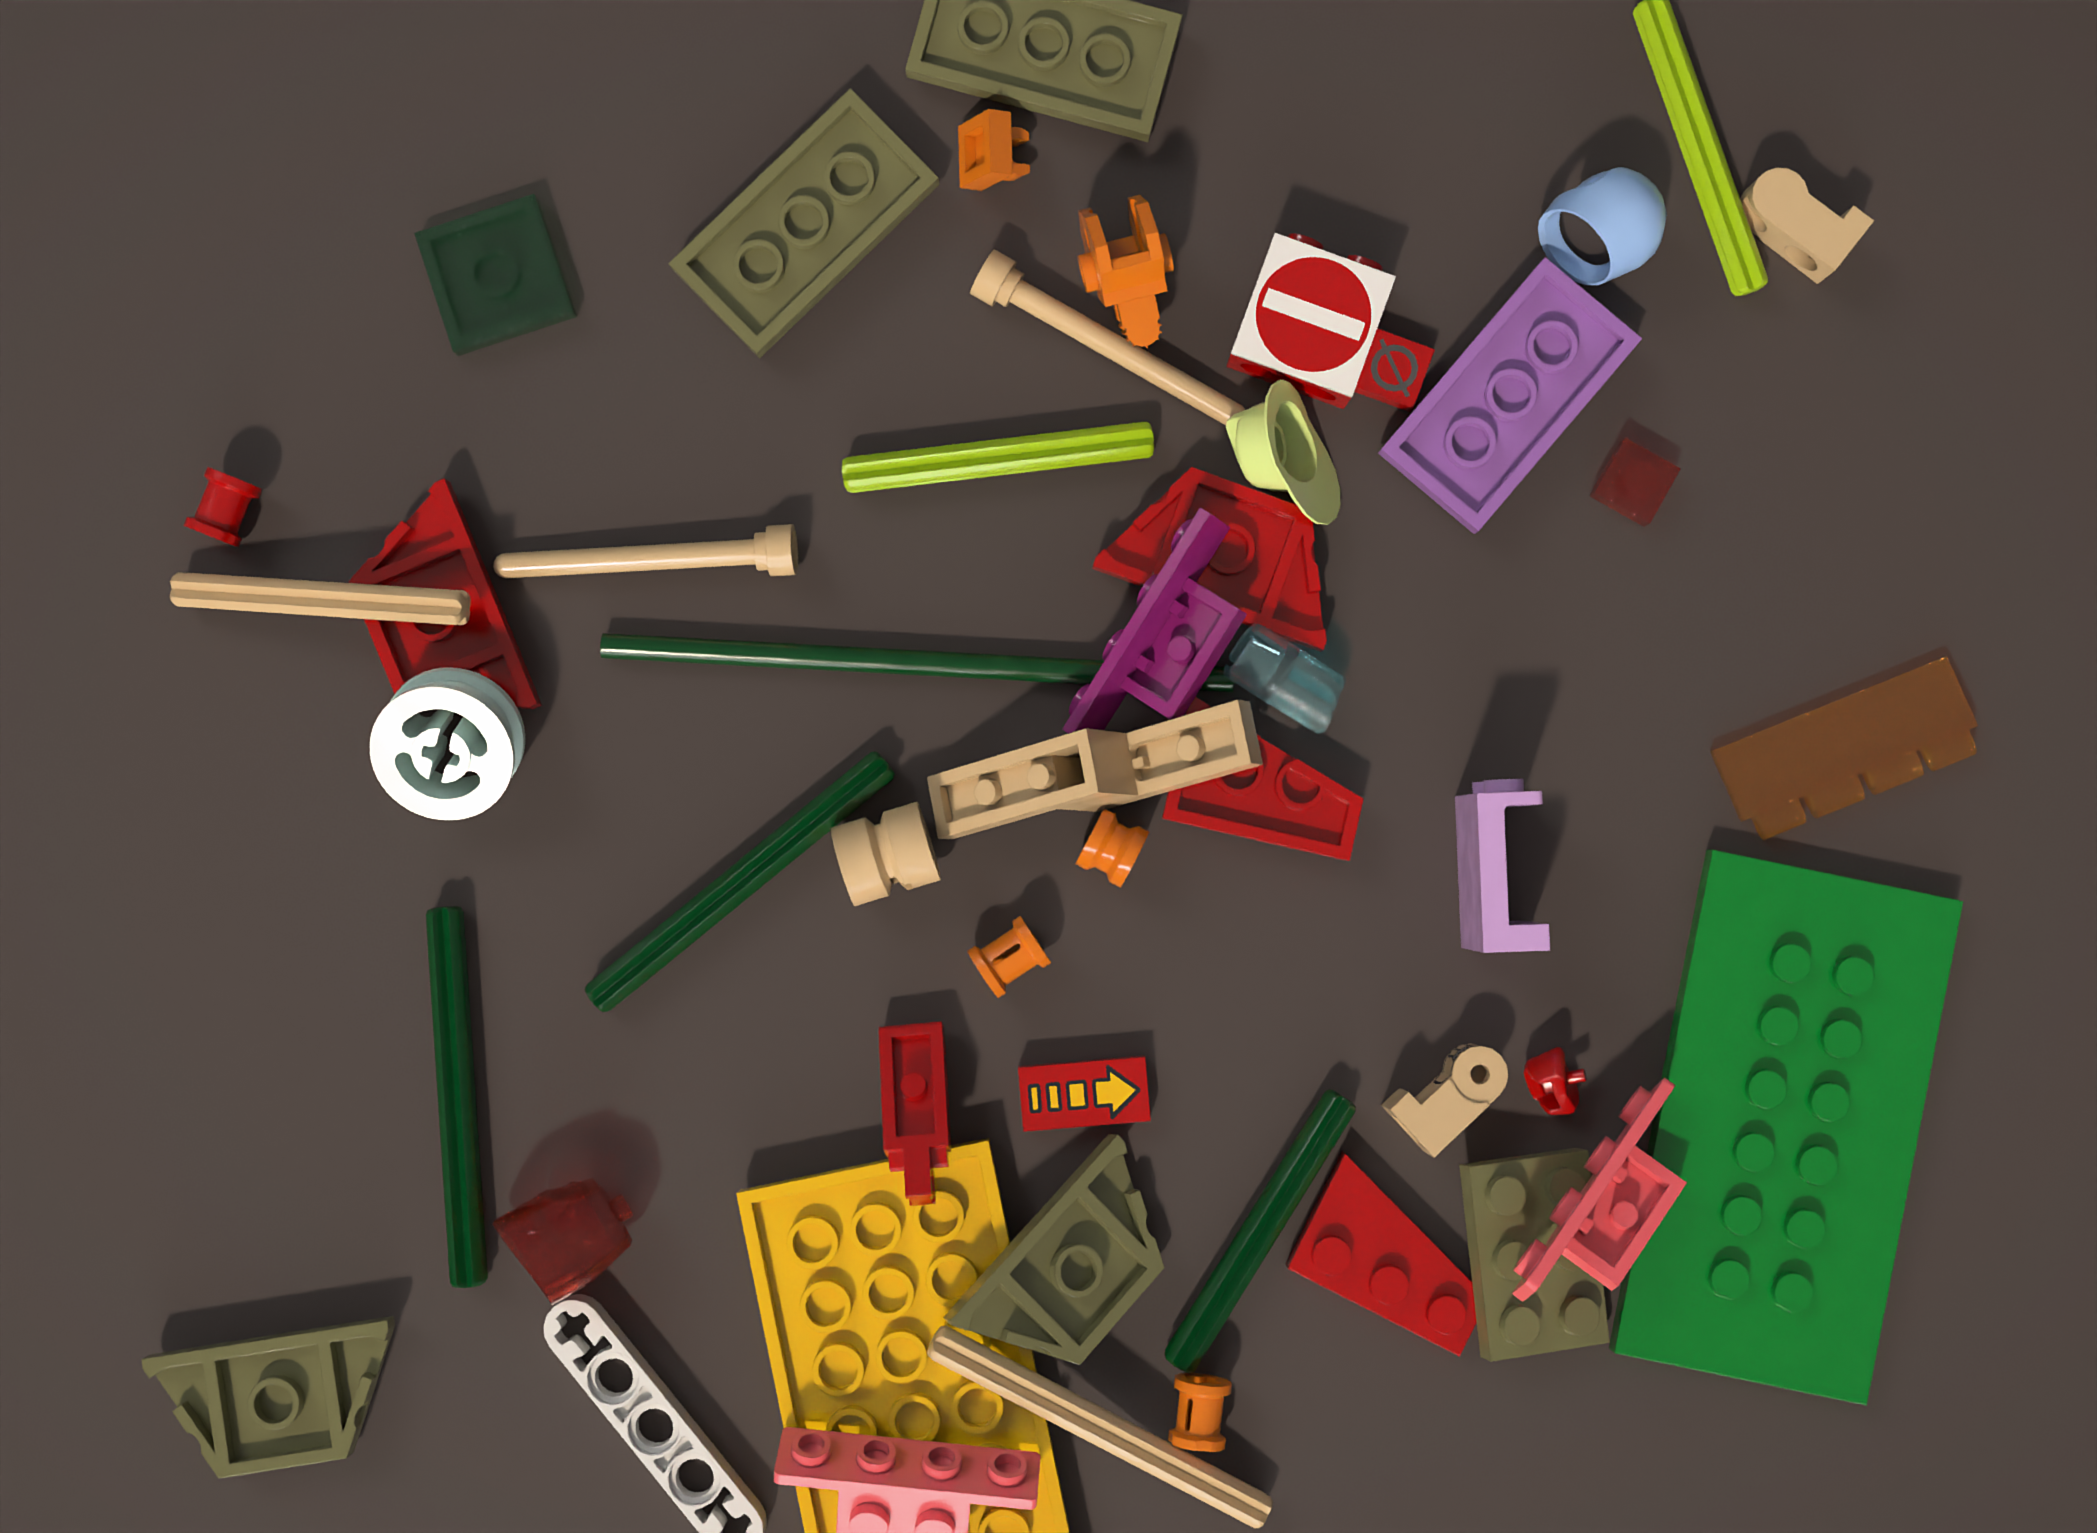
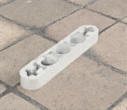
M583 1294L570 1295L560 1300L547 1314L544 1323V1337L549 1347L699 1533H723L722 1530L727 1522V1518L716 1504L710 1514H706L702 1508L712 1503L721 1489L726 1487L731 1494L725 1497L722 1505L735 1519L743 1514L750 1518L751 1521L746 1533H765L767 1518L760 1501L602 1305L593 1297ZM564 1311H567L572 1317H576L582 1312L588 1317L590 1322L586 1325L584 1332L594 1346L603 1336L611 1343V1345L601 1349L588 1365L581 1359V1356L587 1353L590 1346L580 1335L576 1334L568 1339L561 1330L567 1323V1319L563 1314ZM617 1358L627 1363L633 1374L631 1387L624 1392L618 1393L608 1391L603 1387L598 1374L602 1362ZM657 1408L665 1411L670 1416L673 1422V1433L669 1439L655 1443L642 1436L638 1421L644 1411ZM689 1459L705 1461L713 1471V1485L703 1492L689 1491L682 1485L679 1479L680 1465Z

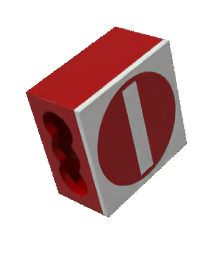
M1275 233L1226 367L1272 384L1278 380L1290 382L1298 393L1344 409L1353 396L1396 276L1383 272V267L1379 263L1366 257L1348 255L1347 258L1327 252L1323 250V245L1308 236L1290 233L1286 237Z

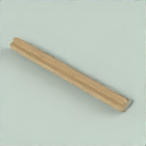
M940 1326L933 1335L927 1351L928 1356L933 1361L1253 1528H1260L1266 1522L1272 1509L1273 1500L1261 1490L1181 1448L1173 1446L1160 1437L948 1326Z

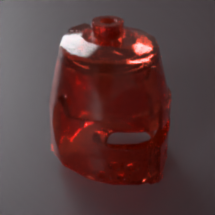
M588 1178L578 1182L573 1181L551 1190L546 1189L533 1199L514 1207L513 1210L500 1216L492 1224L501 1239L553 1306L595 1281L631 1247L632 1238L627 1231L624 1221L634 1215L622 1194L610 1199L601 1185L593 1178Z

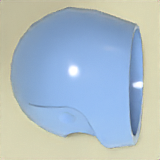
M1617 167L1593 175L1583 181L1578 187L1556 197L1539 219V241L1547 258L1573 281L1584 285H1600L1639 268L1655 254L1662 242L1667 212L1663 196L1654 183L1639 172L1625 167ZM1561 212L1572 213L1580 217L1597 232L1609 253L1610 261L1602 265L1590 264L1570 250L1560 231L1559 219Z

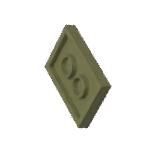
M1572 1148L1459 1164L1481 1358L1493 1362L1610 1343L1603 1284L1562 1254L1534 1294L1523 1302L1512 1294L1522 1279L1513 1269L1524 1252L1535 1239L1546 1244L1558 1226L1549 1219L1556 1205L1570 1187L1581 1192L1591 1178V1172L1584 1168L1585 1163L1589 1159L1588 1150Z

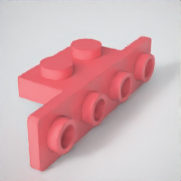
M1665 1077L1650 1091L1639 1086L1618 1115L1627 1125L1615 1142L1605 1136L1584 1165V1168L1593 1175L1582 1191L1578 1192L1573 1187H1570L1556 1205L1549 1219L1558 1226L1546 1244L1535 1239L1514 1267L1513 1271L1520 1275L1522 1279L1512 1294L1522 1302L1538 1290L1561 1254L1611 1291L1617 1288L1687 1184L1686 1181L1635 1146L1675 1087V1084Z
M786 1427L782 1430L774 1468V1482L780 1485L839 1490L836 1533H968L970 1504L1028 1510L1036 1508L1041 1456L1039 1453L1031 1451Z

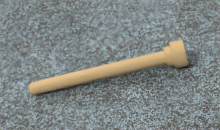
M995 249L986 259L970 291V294L990 306H994L998 302L1007 307L1011 302L1226 425L1227 420L1232 415L1245 410L1239 403L1137 345L1132 346L1130 341H1127L1120 335L1023 280L1025 274L1015 269L1017 262Z
M793 524L768 525L766 532H757L754 534V539L503 553L496 557L493 567L496 574L502 578L756 565L758 571L768 570L770 576L797 575L798 543Z

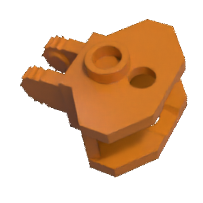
M1141 195L1128 198L1129 221L1133 236L1106 242L1099 217L1096 213H1093L1092 208L1078 210L1085 253L1077 255L1086 293L1097 291L1098 298L1105 307L1114 306L1116 319L1120 321L1118 327L1122 329L1121 333L1126 335V340L1131 341L1132 346L1137 345L1148 348V345H1151L1155 340H1159L1158 335L1162 333L1160 330L1162 325L1158 322L1160 315L1155 294L1168 291L1165 273L1174 271L1172 254L1166 234L1158 233L1149 203Z

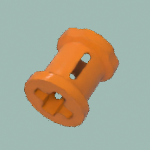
M1021 916L1012 921L1013 928L982 949L974 946L967 951L976 968L997 998L1006 993V985L1036 965L1044 968L1052 963Z
M1180 1373L1175 1375L1174 1388L1179 1390L1176 1427L1169 1430L1168 1441L1173 1446L1192 1451L1218 1452L1224 1450L1226 1438L1220 1434L1224 1397L1231 1394V1381L1218 1376L1199 1373Z

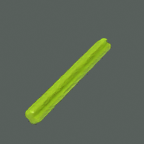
M1643 0L1634 8L1633 16L1729 287L1735 296L1753 293L1768 283V276L1670 0Z
M1137 422L851 456L842 460V477L846 490L850 493L1143 459L1153 455L1155 449L1154 437L1150 423Z

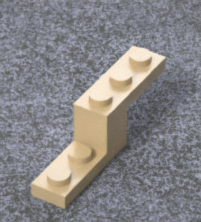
M1234 700L1128 733L1085 728L928 776L927 780L938 839H955L1056 809L1099 812L1104 808H1113L1263 765L1250 701Z

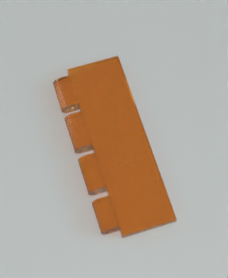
M1946 656L1725 745L1710 753L1740 822L1751 818L1761 839L1765 840L1806 823V816L1799 801L1801 797H1804L1810 813L1817 819L1865 799L1864 789L1857 776L1858 774L1862 773L1870 792L1877 795L1924 775L1923 766L1916 752L1920 750L1926 765L1931 771L1939 770L1975 755L1977 752L1976 745L1969 730L1977 727L1978 724Z

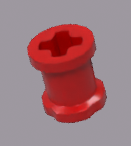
M207 467L204 477L209 482L195 515L186 517L183 526L239 548L242 538L237 533L251 499L259 498L263 489Z

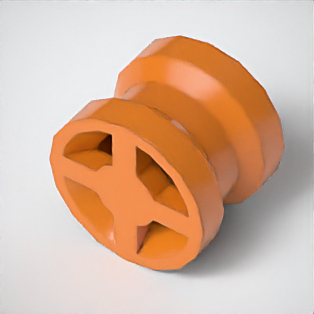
M1104 808L1075 864L1085 870L1097 868L1105 872L1109 882L1121 888L1148 837L1149 831L1140 826L1126 827L1118 822L1115 813Z

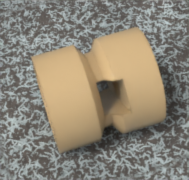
M918 802L884 811L880 824L874 825L867 818H861L831 828L839 867L854 906L889 896L894 883L899 882L904 888L910 890L941 880L933 845Z

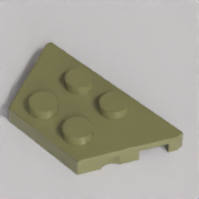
M1108 1134L949 1310L943 1318L950 1325L1078 1365L1087 1358L1165 1268L1156 1239L1148 1232L1146 1225L1148 1214L1140 1190L1133 1188L1123 1156L1128 1153L1127 1148L1119 1135Z
M394 1316L154 1353L141 1359L142 1369L149 1379L153 1376L158 1378L176 1404L177 1408L172 1411L185 1431L197 1438L201 1445V1454L218 1479L347 1459L354 1453L395 1328Z

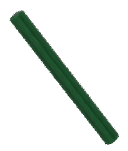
M876 751L866 755L590 981L584 989L589 1000L603 1013L615 1008L831 831L832 827L837 826L892 781L895 776L892 767Z
M458 906L433 907L426 912V929L449 1279L452 1287L472 1288L486 1282L488 1271L464 911Z

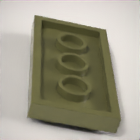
M924 0L905 68L906 76L910 79L1149 143L1183 14L1130 0Z
M850 88L668 264L760 359L940 185L939 178Z

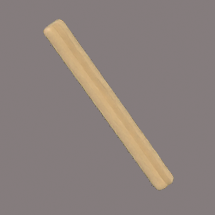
M182 572L174 574L170 580L172 588L170 599L174 605L179 607L445 625H464L470 618L469 608L471 599L464 590Z

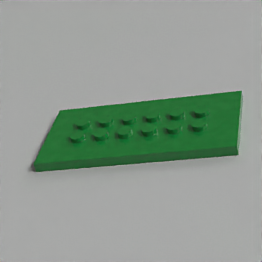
M1706 850L1661 1080L1665 1077L1675 1084V1087L1653 1118L1647 1149L1649 1156L1686 1181L1687 1184L1621 1282L1609 1349L1612 1352L1867 1406L1963 901L1717 850Z

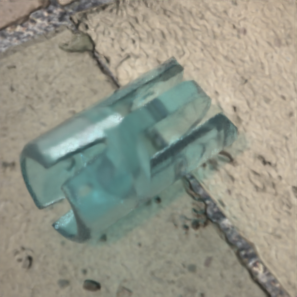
M1261 624L1251 625L1232 649L1229 659L1234 664L1231 667L1225 664L1224 676L1309 730L1316 733L1326 731L1347 679Z

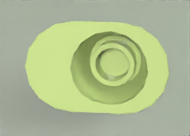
M1278 380L1270 386L1265 402L1236 413L1227 420L1226 430L1242 472L1253 486L1270 491L1289 492L1293 501L1307 518L1315 524L1328 525L1337 518L1341 506L1340 486L1336 469L1308 418L1298 391L1290 382Z

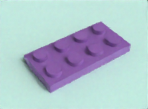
M1544 257L1378 454L1469 531L1476 534L1642 338Z

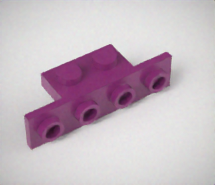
M1199 508L1193 519H1188L1180 526L1171 543V555L1159 574L1151 576L1141 588L1137 597L1138 608L1125 629L1117 631L1108 641L1102 657L1104 663L1092 682L1084 685L1072 699L1069 706L1070 717L1062 730L1068 734L1085 728L1105 730L1127 693L1132 694L1170 720L1184 716L1247 615L1242 610L1197 583L1229 531L1230 527L1204 509Z

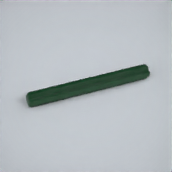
M1330 1089L1325 1091L1167 1345L1164 1355L1166 1360L1174 1367L1191 1374L1199 1366L1355 1114L1356 1106L1349 1099Z

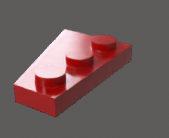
M1195 697L1185 715L1211 707ZM1258 734L1257 738L1263 765L1167 792L1161 819L1344 861H1350L1364 800L1301 760L1295 759L1265 741Z

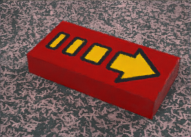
M1145 1055L1018 1066L1023 1132L1151 1121Z

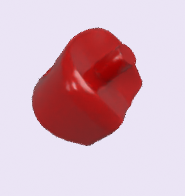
M1561 1047L1553 1048L1527 1060L1524 1065V1077L1533 1098L1539 1101L1540 1106L1549 1115L1572 1114L1576 1110L1579 1103V1091L1576 1083L1587 1081L1586 1072L1584 1069L1569 1071L1565 1062V1051Z

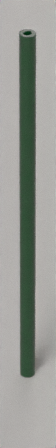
M603 633L600 642L601 658L1085 685L1092 682L1104 663L1103 660L611 633ZM1214 666L1199 691L1233 693L1235 668Z

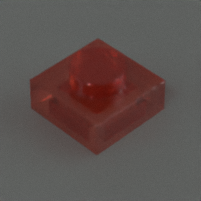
M1624 438L1619 442L1590 497L1645 527L1651 523L1681 468L1633 441Z

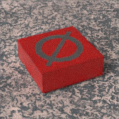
M1377 328L1354 392L1411 412L1435 349Z

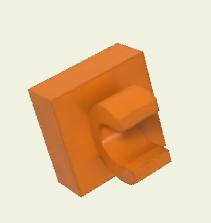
M987 109L958 126L960 188L983 191L1002 180L1014 181L1030 173V165L1025 163L1019 164L1012 160V147H1017L1029 141V132L1020 127H1011V112Z

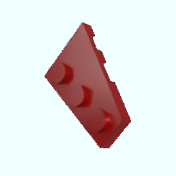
M1342 1151L1285 1264L1286 1267L1460 1357L1477 1323L1472 1282Z

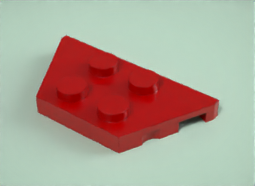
M1194 467L1185 472L1158 501L1150 505L1134 520L1133 524L1107 549L1100 552L1093 563L1092 569L1143 587L1151 576L1159 574L1171 555V543L1177 530L1185 521L1193 519L1199 508H1202L1228 525L1230 529L1197 583L1245 612L1247 615L1242 624L1319 652L1324 650L1327 642L1326 630L1323 629L1319 596L1321 591L1318 565L1315 562L1313 545L1315 541L1313 521L1307 518L1296 504Z
M445 478L436 481L428 490L431 493L430 496L407 522L401 521L388 535L381 552L375 557L368 558L348 581L349 583L464 590L470 596V618L464 625L364 619L393 692L395 694L409 679L422 672L452 667L470 670L492 680L510 696L517 708L535 709L540 707L542 703L451 482Z

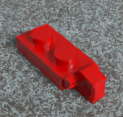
M942 1021L879 1027L883 1150L889 1160L890 1172L904 1171L905 1197L909 1199L910 1206L936 1204L934 1168L949 1167L948 1152H951L945 1028Z

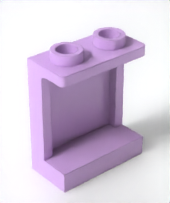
M1523 779L1472 782L1473 794L1455 796L1461 948L1482 953L1550 951L1549 924L1524 920L1509 921L1504 811L1506 807L1543 804L1542 791H1524Z

